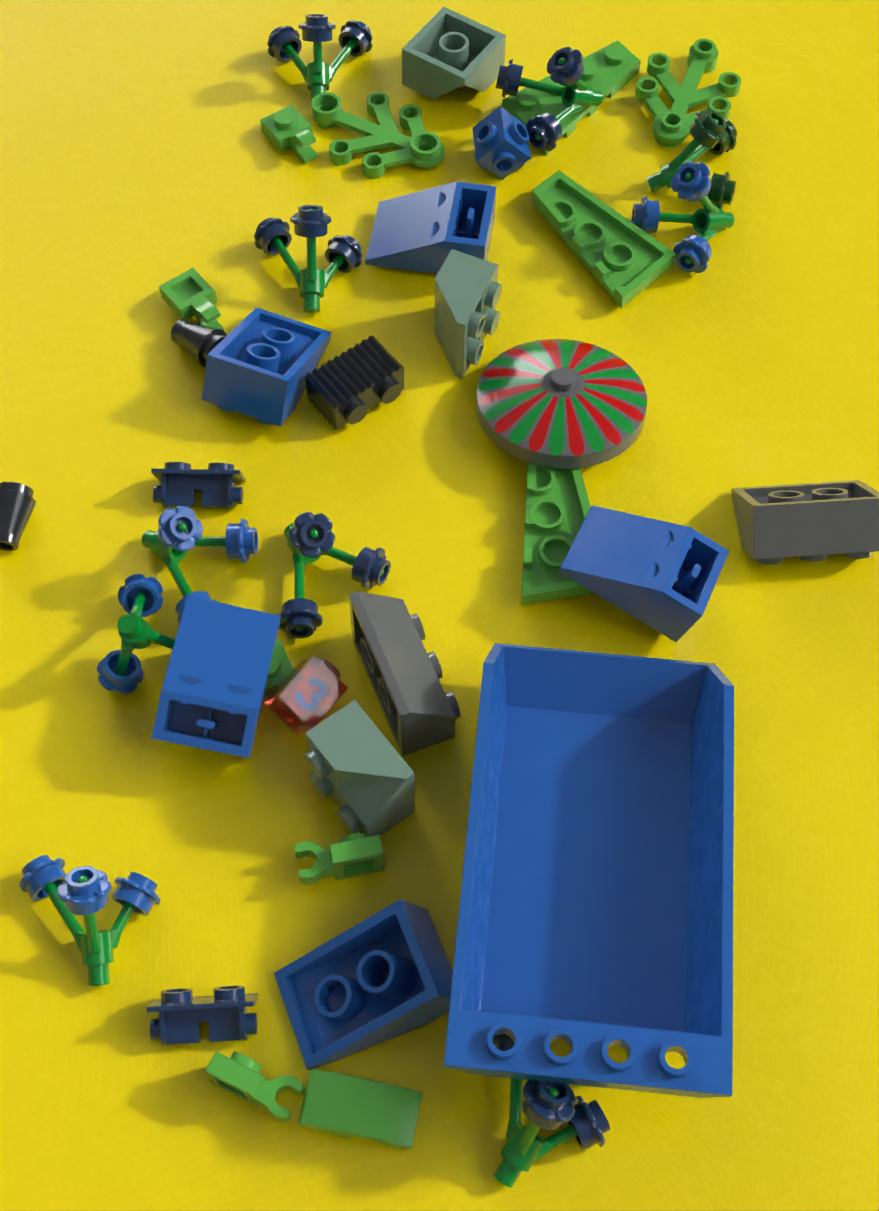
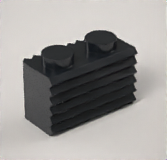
M370 335L367 340L363 339L360 344L356 343L354 348L349 347L347 352L343 351L340 356H335L333 360H328L326 364H321L313 372H308L305 376L307 398L318 409L319 413H322L324 419H327L329 424H332L334 430L347 423L353 425L360 422L366 416L368 410L381 402L388 404L398 398L404 389V367L374 336Z

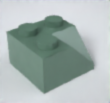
M443 6L402 48V85L431 99H435L464 85L485 92L498 78L500 65H504L506 35Z
M355 700L306 732L308 753L305 754V759L312 770L308 774V778L322 798L325 799L330 795L340 809L336 811L337 816L350 834L359 832L367 834L368 837L381 836L415 812V773Z

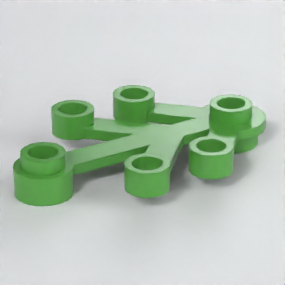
M699 39L690 47L687 60L689 69L681 86L669 71L670 58L666 54L654 53L648 58L647 73L651 77H643L638 80L635 96L639 101L645 103L654 116L652 131L656 141L662 146L677 147L688 137L690 125L694 122V117L697 116V112L686 115L688 108L709 102L708 108L701 111L708 112L713 110L724 119L729 117L731 103L727 98L735 97L739 93L741 78L738 74L725 72L720 75L717 84L696 90L703 74L712 72L716 67L718 49L712 40ZM659 84L673 103L670 111L658 97Z
M324 92L317 94L311 101L312 117L320 127L332 128L339 125L364 135V137L350 140L337 139L330 143V160L336 165L350 163L353 154L391 146L399 149L384 154L371 152L363 157V174L368 178L377 179L385 174V168L412 163L418 167L429 168L438 165L444 158L445 148L438 135L425 130L422 123V111L416 105H405L399 111L400 126L410 131L411 137L398 132L389 110V97L383 92H373L367 97V112L372 117H376L378 124L343 111L341 109V99L334 93Z

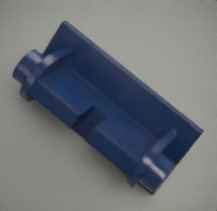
M166 462L164 463V469L151 468V473L161 481V485H154L153 500L154 503H162V507L167 508L178 506L194 507L195 491H202L203 508L234 509L235 504H243V487H236V482H245L246 478L240 470H234L235 466L229 463L208 464V469H191V464Z
M241 985L213 988L214 996L193 997V991L190 988L161 991V999H154L146 1007L147 1012H159V1018L150 1020L151 1041L160 1040L161 1045L199 1043V1022H209V1042L247 1041L248 1035H257L258 1033L257 1013H247V1007L254 1006L258 1000V993L245 994V986Z

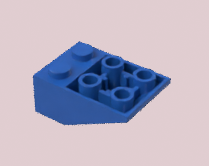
M453 182L380 201L365 265L438 274L451 249L487 261L495 220L496 186Z
M592 505L558 571L674 642H677L703 616L729 550L688 526Z
M187 596L161 690L151 738L246 758L252 756L281 615Z

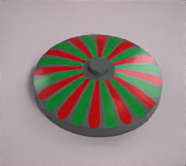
M544 339L517 345L501 353L487 365L482 372L477 386V417L487 436L510 455L539 466L570 469L589 467L609 461L626 451L636 441L645 421L647 395L643 382L635 370L612 352L581 341Z

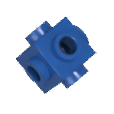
M499 106L472 128L475 146L474 156L478 165L485 171H491L502 180L531 159L528 143L530 137L526 125L503 107Z

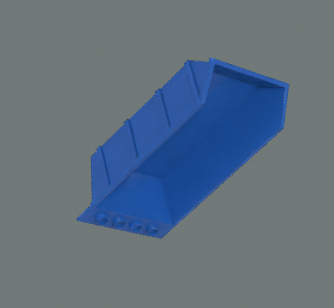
M494 643L483 663L444 1067L478 1075L696 1098L732 1097L734 685L716 664ZM499 1034H506L512 1038L514 1046L510 1050L501 1051L494 1046L493 1039ZM556 1040H563L570 1046L571 1053L565 1057L556 1056L551 1051L550 1044ZM612 1046H620L626 1051L628 1060L623 1063H616L610 1059L607 1050ZM668 1052L679 1053L684 1059L685 1066L681 1069L670 1067L665 1060V1054Z

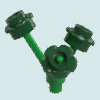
M698 111L696 113L697 116L694 117V122L690 125V132L694 139L675 159L660 167V172L646 177L651 191H656L665 186L668 189L672 188L671 180L676 175L678 168L686 162H693L709 150L715 155H721L723 152L733 150L736 146L737 137L735 126L716 111ZM726 172L725 175L714 173L707 195L708 198L720 209H722L723 204L731 205L736 181L730 180L729 172Z

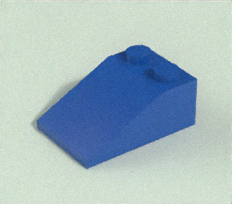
M256 307L207 355L202 400L215 404L224 411H236L254 417L263 424L281 426L296 409L306 389L305 376L308 372H313L317 367L331 339L332 332Z
M400 899L276 971L274 975L306 1068L312 1070L421 1028L448 1013L453 970L428 909Z

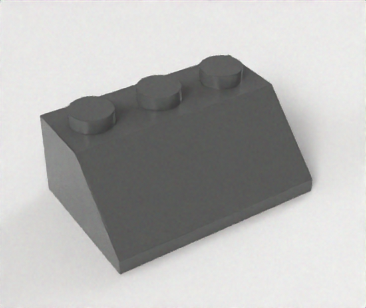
M860 480L731 488V497L742 549L751 558L756 559L757 563L774 565L783 563L784 557L799 556L803 561L819 562L827 560L829 554H844L847 558L864 559L871 557V552L879 551V492Z
M360 591L349 594L352 639L401 755L405 756L454 738L456 719L461 716L460 709L453 692H444L439 681L440 678H443V674L436 654L434 652L427 653L422 643V640H425V632L419 616L416 613L409 614L403 599Z

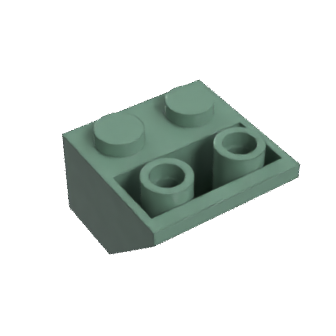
M451 249L435 277L434 334L455 376L463 379L470 365L478 364L483 353L486 335H493L498 326L500 312L496 311V305L501 295L502 284L497 283L498 264Z

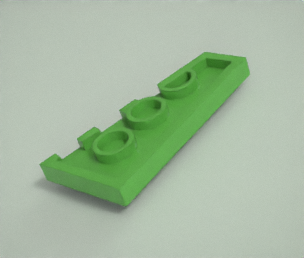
M616 41L583 58L584 72L580 79L586 85L591 86L593 90L601 91L603 99L606 97L611 98L639 73L641 61L624 45ZM550 75L540 80V82L564 87L559 83L553 82L550 79ZM530 88L518 91L517 97L509 96L503 99L501 105L506 111L524 123L526 129L530 118H534L542 113H549L556 117L567 108L562 102V96ZM590 106L571 115L560 124L562 136L567 138L576 130V124L584 116L590 117L599 109V106ZM544 148L540 149L545 155L551 152L545 151Z
M558 170L532 190L531 202L620 308L625 306L674 265L676 253Z
M527 462L521 605L595 594L558 571L590 509L580 468H550Z

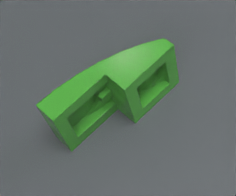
M312 1069L309 1071L297 1125L344 1138L355 1136L403 1150L409 1149L413 1145L422 1092L356 1076Z

